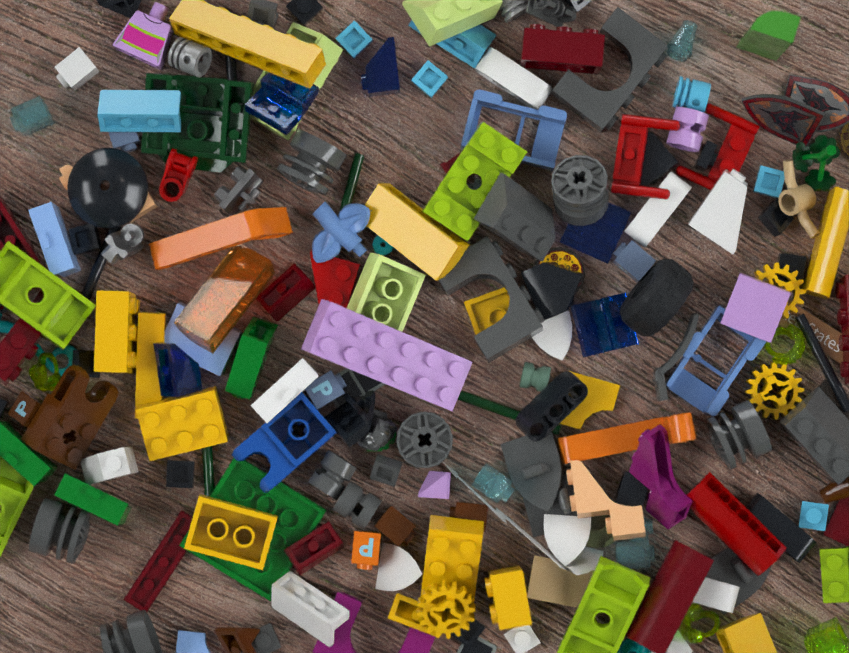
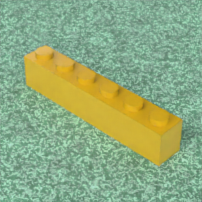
M182 0L169 18L174 34L309 89L326 65L323 51L318 45L301 41L292 34H283L274 30L269 25L258 24L246 16H238L229 12L224 7L210 5L204 0Z

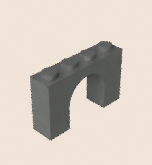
M619 7L615 9L601 27L600 33L605 35L606 38L622 49L627 55L630 63V75L627 82L618 89L600 91L588 85L568 69L551 92V95L600 133L605 127L608 130L611 129L619 118L615 114L622 106L626 109L635 98L631 93L637 86L642 89L651 77L648 74L649 70L653 65L658 68L668 56L664 53L668 45Z
M487 236L468 247L456 266L438 281L447 296L479 279L494 280L507 290L510 302L504 317L474 336L475 342L488 363L542 332L543 325L541 323L545 320L537 307L535 309L531 308L528 303L531 297L524 285L519 287L515 282L514 278L517 277V274L511 264H504L500 257L504 253L497 241L495 240L491 243Z

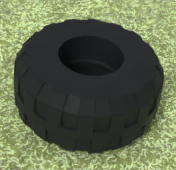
M673 259L658 261L638 281L625 298L620 309L622 321L640 336L649 337L659 332L675 316L692 292L694 282L691 274Z

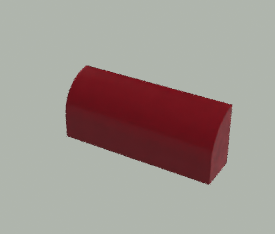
M674 540L625 636L655 653H666L714 560Z

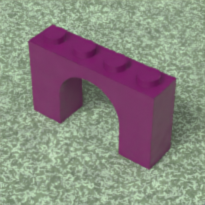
M338 590L334 601L349 610V619L335 629L334 644L331 647L317 640L313 653H357L351 642V629L363 600ZM409 627L398 653H429L435 636Z

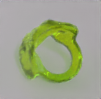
M789 324L788 328H777L773 338L781 334L786 335L795 341V344L787 353H778L773 351L771 343L766 341L764 346L767 353L772 356V361L775 364L787 365L796 363L805 351L806 342L803 332L793 324Z
M51 352L41 353L38 363L32 365L28 370L34 386L43 392L53 391L62 377L59 373L57 360ZM47 358L51 359L54 365V374L51 376H47Z
M693 603L681 623V635L685 641L691 644L700 643L704 638L710 637L718 631L720 619L715 612L703 610L700 604ZM710 618L714 621V627L708 632H701L692 628V621Z

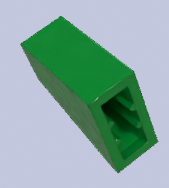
M255 316L252 317L241 336L225 388L226 392L231 393L232 396L238 399H251L278 327L277 324Z

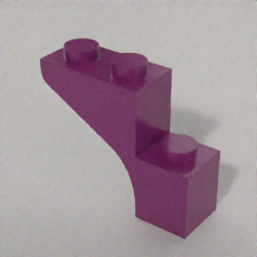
M660 424L652 430H645L638 439L640 443L632 455L631 459L633 461L629 472L650 490L645 510L669 530L686 518L692 500L681 490L674 478L668 432Z

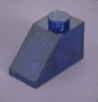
M389 37L365 66L366 74L361 75L362 89L368 90L369 97L400 93L394 37Z
M153 343L161 396L180 397L202 390L199 364L175 343Z

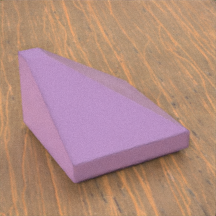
M429 471L418 492V497L449 499L451 472Z

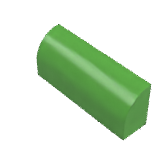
M784 11L764 13L755 20L740 39L736 48L776 61L793 43L801 17Z

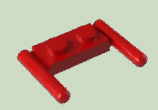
M707 103L705 113L731 124L719 149L717 159L710 169L708 177L682 165L676 168V174L711 190L725 169L730 172L732 169L740 171L760 126L711 103Z
M628 114L622 115L611 193L665 200L670 197L668 189L639 186L641 182L648 128L678 131L680 128L678 120Z

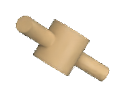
M784 160V180L787 190L782 191L779 195V207L788 216L797 214L800 224L809 237L813 239L820 232L809 218L807 210L812 209L816 204L815 192L807 184L797 185L794 160Z

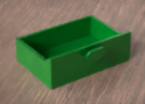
M0 421V456L33 486H36L39 482L47 481L58 467L45 455L35 451L21 440L23 435L10 423Z
M66 473L55 493V496L117 526L125 523L132 508L128 506V503Z

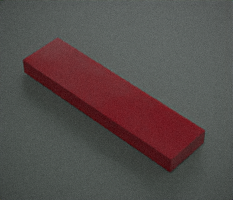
M181 510L123 599L140 611H149L187 552L186 549L179 545L190 529L192 515Z

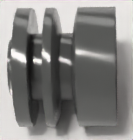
M297 129L290 146L298 152V155L295 157L284 154L283 159L292 164V166L288 167L279 163L277 171L282 173L288 181L308 192L326 196L329 189L319 182L322 180L332 184L334 180L325 173V170L328 168L339 171L347 155L326 141Z
M586 155L571 156L557 164L552 173L551 181L553 205L557 215L563 221L577 226H586L602 218L608 209L609 203L608 175L605 167L597 159Z
M749 400L732 407L734 419L732 421L729 420L724 412L718 413L721 426L713 416L706 419L711 443L717 455L724 461L729 470L737 467L734 455L741 464L746 463L744 452L746 449L749 450L754 458L772 451L766 429Z
M419 412L412 414L402 422L397 432L396 443L399 453L406 462L415 467L430 468L439 465L447 458L452 449L453 436L450 426L442 417L430 412ZM427 432L430 433L431 437L429 440L432 444L420 447L418 445L420 442L418 435L420 433L422 435H425Z
M45 498L34 522L29 542V551L48 556L52 547L56 546L57 560H62L66 550H68L66 562L75 564L87 541L90 529V512L82 509L78 519H76L78 507L72 506L67 516H64V503Z
M145 610L126 617L127 629L124 628L119 620L113 621V629L108 623L100 626L101 644L104 653H162L157 633Z

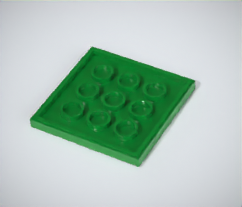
M233 458L210 497L278 515L264 568L260 570L195 551H187L271 601L272 584L288 573L293 566L284 549L314 531L327 510L282 482L271 491L264 493L260 489V482L267 473L247 460L237 461ZM189 531L179 545L182 548L185 547Z

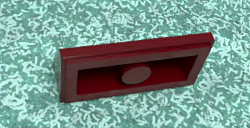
M294 263L260 293L256 300L278 322L316 287Z
M328 521L284 549V552L300 576L344 548V544Z

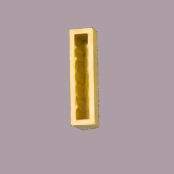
M378 183L365 204L370 209V219L367 227L436 281L442 279L456 266L469 246L467 242L454 232L423 213V208L390 183Z
M834 187L828 191L818 228L820 234L815 239L802 289L806 290L805 294L826 300L830 298L849 229V190Z
M761 613L740 618L714 630L723 653H777Z

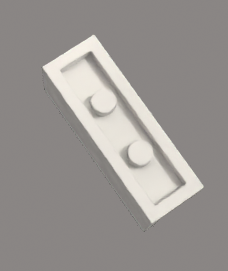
M291 571L272 584V608L328 647H331L334 644V631L349 619V610Z

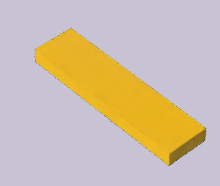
M138 312L135 418H138L136 409L139 405L163 399L166 313Z

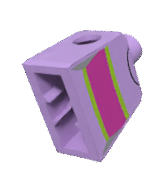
M155 2L149 15L137 10L114 41V48L162 71L173 33V28L163 22L169 8Z

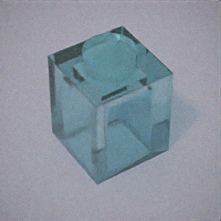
M41 96L11 108L13 116L10 117L11 123L16 132L20 131L25 136L55 124L46 102Z

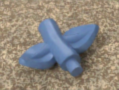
M325 201L312 214L324 228V230L315 235L312 242V255L316 263H323L333 259L340 253L342 246L348 252L353 250L359 257L367 251L360 243L362 239L357 233L364 230L369 222L370 209L358 203L348 204L342 208L337 216Z

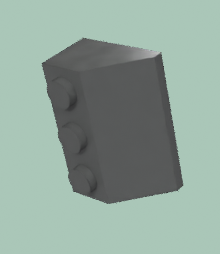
M500 172L474 220L522 253L543 262L556 239L552 208Z
M817 387L781 419L779 424L832 482L839 485L849 476V420L822 389Z

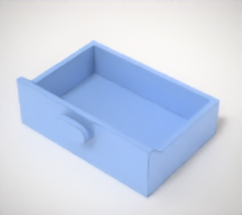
M49 202L29 209L28 211L49 271L54 275L62 277L80 272L81 269L77 257L74 255L71 240L59 206Z
M180 302L177 303L166 327L164 350L218 376H222L243 331L220 321L221 315L209 309H206L205 313Z

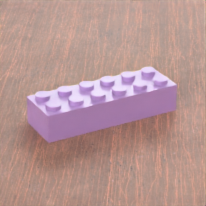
M321 299L301 348L304 351L449 411H453L473 363Z

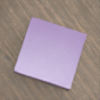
M740 273L720 324L771 343L791 292Z

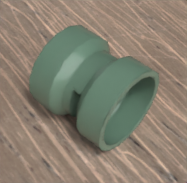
M525 362L519 387L528 389L533 386L538 392H541L548 386L551 367L542 366L535 368L533 363Z

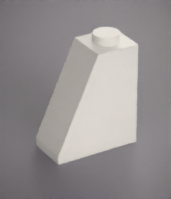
M725 169L691 218L689 225L731 254H734L738 242L748 183L744 181L746 177L737 170L732 169L730 172Z
M122 447L106 451L80 461L85 482L89 485L139 472L133 447Z

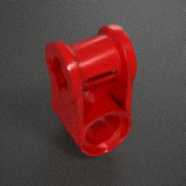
M172 148L159 186L160 196L164 200L174 202L184 196L196 168L198 157L193 156L191 158L178 153L177 149ZM168 182H174L178 185V195H171L167 191Z

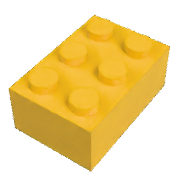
M96 291L94 372L133 374L134 368L137 365V352H134V342H137L138 326L135 325V315H138V312H140V299H136V294L129 291Z
M216 386L139 405L136 409L149 461L225 443L229 440Z
M200 494L184 549L263 570L278 515Z
M430 515L420 597H423L424 589L431 591V583L433 582L440 587L442 580L446 581L447 586H451V583L456 581V588L459 589L465 586L466 594L472 593L473 601L471 603H474L484 521Z
M520 565L488 570L489 577H484L488 597H493V603L489 604L492 624H497L499 630L532 625L524 575Z

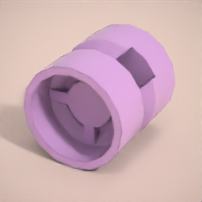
M676 107L672 120H678L680 128L678 131L669 130L666 144L684 151L699 152L703 140L700 132L705 131L709 115L690 108Z

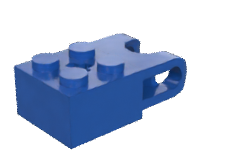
M301 392L268 423L265 422L257 431L234 449L232 456L237 461H244L254 454H262L268 459L270 471L260 482V489L267 493L332 439L337 432ZM292 426H303L304 430L302 433L304 436H293L294 430Z

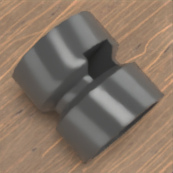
M328 450L321 461L322 468L316 469L308 482L337 500L345 488L343 482L349 481L357 468Z
M350 481L332 510L343 517L350 516L352 523L365 529L382 500L371 493L365 495L362 487ZM358 502L364 507L362 510L355 507Z

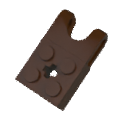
M71 365L65 370L52 394L48 393L21 438L23 442L35 451L76 470L118 397L117 387L108 381H98L89 392L85 393L90 379L86 370L78 365Z

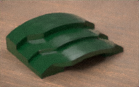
M146 73L145 90L180 91L181 132H142L141 153L157 154L166 164L172 148H174L180 154L191 158L193 156L198 157L195 170L219 173L223 172L233 162L246 163L254 82L213 77L199 78L191 75Z

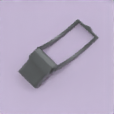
M697 313L691 314L684 338L672 357L664 365L653 371V383L655 382L657 401L668 400L664 373L672 368L687 350L696 330L699 318Z

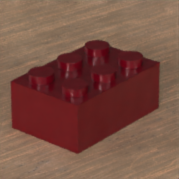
M531 24L530 28H524L520 66L526 69L567 72L569 69L573 73L599 75L603 64L605 35L599 34V30L583 29V33L572 32L570 27H556V30H547L545 25Z

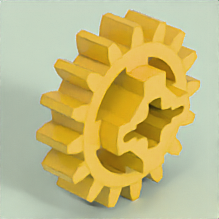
M774 263L773 269H770L768 264L764 265V273L756 270L754 274L757 279L761 281L765 279L764 282L787 291L793 290V298L789 305L786 304L782 317L788 319V311L796 314L798 309L795 305L804 304L799 295L806 293V290L799 288V285L803 284L804 280H796L795 278L798 271L789 273V265H785L780 269L779 263ZM775 274L784 276L789 282L779 280Z
M771 362L770 369L765 364L760 365L762 372L752 371L755 378L754 380L747 379L746 382L751 385V389L745 390V393L751 394L752 398L749 401L751 404L755 403L756 406L754 408L757 412L763 411V418H767L772 413L773 420H778L779 413L785 417L788 414V409L792 410L796 407L794 405L795 402L803 400L798 397V393L804 392V388L797 385L802 381V378L793 377L796 372L795 369L787 372V364L782 363L777 368L776 362ZM773 373L781 374L787 380H777ZM762 379L763 387L760 392H757L758 384ZM771 385L784 386L777 392L778 397L775 395H765L772 390ZM791 390V397L787 402L785 398L787 392ZM768 400L773 403L776 409L768 408L762 402Z
M442 580L440 587L433 582L431 583V591L424 589L423 597L418 598L417 616H420L419 624L420 626L427 624V633L433 630L436 631V638L445 633L446 638L450 639L453 632L459 637L461 636V628L468 631L469 622H474L475 614L473 612L476 611L475 603H471L473 595L472 593L466 594L465 586L459 589L456 588V581H453L451 586H447L446 581Z

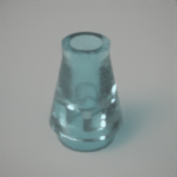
M684 20L681 27L668 43L667 55L672 59L685 62L688 57H691L695 34L698 28L694 22Z

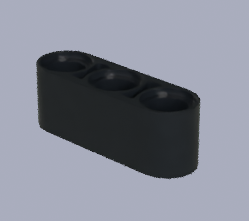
M568 371L562 372L517 415L516 426L531 441H541L584 401L588 393L587 386L573 373Z
M759 493L746 505V508L786 547L784 552L798 563L804 559L817 543Z

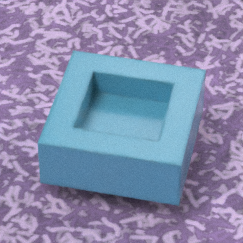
M355 20L335 38L353 59L373 42V39Z
M427 60L412 78L411 82L432 98L446 82L448 76Z
M762 165L759 166L753 192L779 199L784 184V171Z
M802 501L799 527L825 531L829 505Z

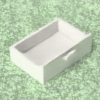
M302 358L251 406L268 423L319 375Z

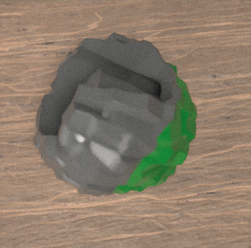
M378 409L374 410L371 428L358 441V444L367 451L380 452L390 447V444L395 442L398 427L387 417L386 412Z

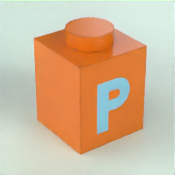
M354 531L351 563L357 564V569L372 570L373 565L378 566L382 532Z

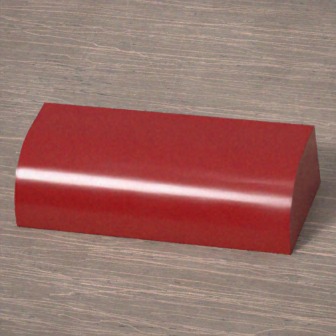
M710 472L686 494L692 500L690 510L757 576L773 565L786 550V547Z

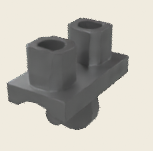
M238 166L231 173L230 177L237 183L230 191L225 186H222L214 193L215 198L220 203L219 206L230 216L237 214L239 210L245 212L250 205L258 209L260 205L254 200L261 193L258 188L264 182L251 169L247 171Z
M130 223L125 225L122 230L109 234L105 239L109 245L101 253L102 256L113 265L119 259L122 261L129 256L139 253L145 247L142 244L144 239L143 229L138 224Z

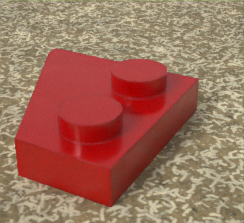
M311 250L310 258L318 304L323 299L347 308L360 264L337 257L323 263H316Z

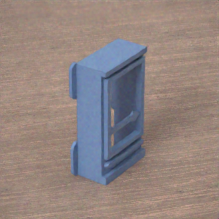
M480 89L476 90L473 95L461 149H464L476 131L481 108L486 107L522 116L515 141L517 145H519L525 117L538 120L539 125L531 157L525 156L520 163L553 171L567 119L566 111L544 105L537 110L502 101L500 94Z
M720 305L714 309L700 332L694 333L683 357L665 382L667 389L704 414L716 416L729 398L727 389L746 361L754 360L766 343L762 339L728 327L749 342L726 375L701 359L702 357L699 354H694L716 320L721 322L726 309ZM691 357L695 362H700L723 378L716 390L683 369Z

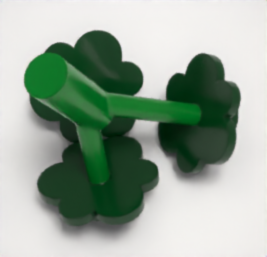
M821 134L815 138V143L810 144V146H805L803 142H798L796 149L792 153V160H794L796 170H801L804 173L808 171V167H811L813 162L820 163L819 170L812 169L809 171V175L805 177V182L814 191H829L830 187L836 184V179L830 176V172L825 171V165L830 164L832 159L840 155V149L836 146V139L832 137L827 138Z

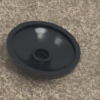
M115 148L96 149L80 158L71 170L67 186L68 197L74 211L84 221L101 228H115L129 223L141 212L148 196V180L140 163L125 151ZM104 181L110 183V187L106 191L101 190V184Z

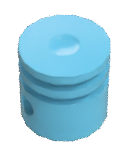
M680 76L676 85L672 107L675 108L677 105L678 107L690 108L704 113L710 94L711 83L695 79L690 81V78L687 77L683 80V77Z

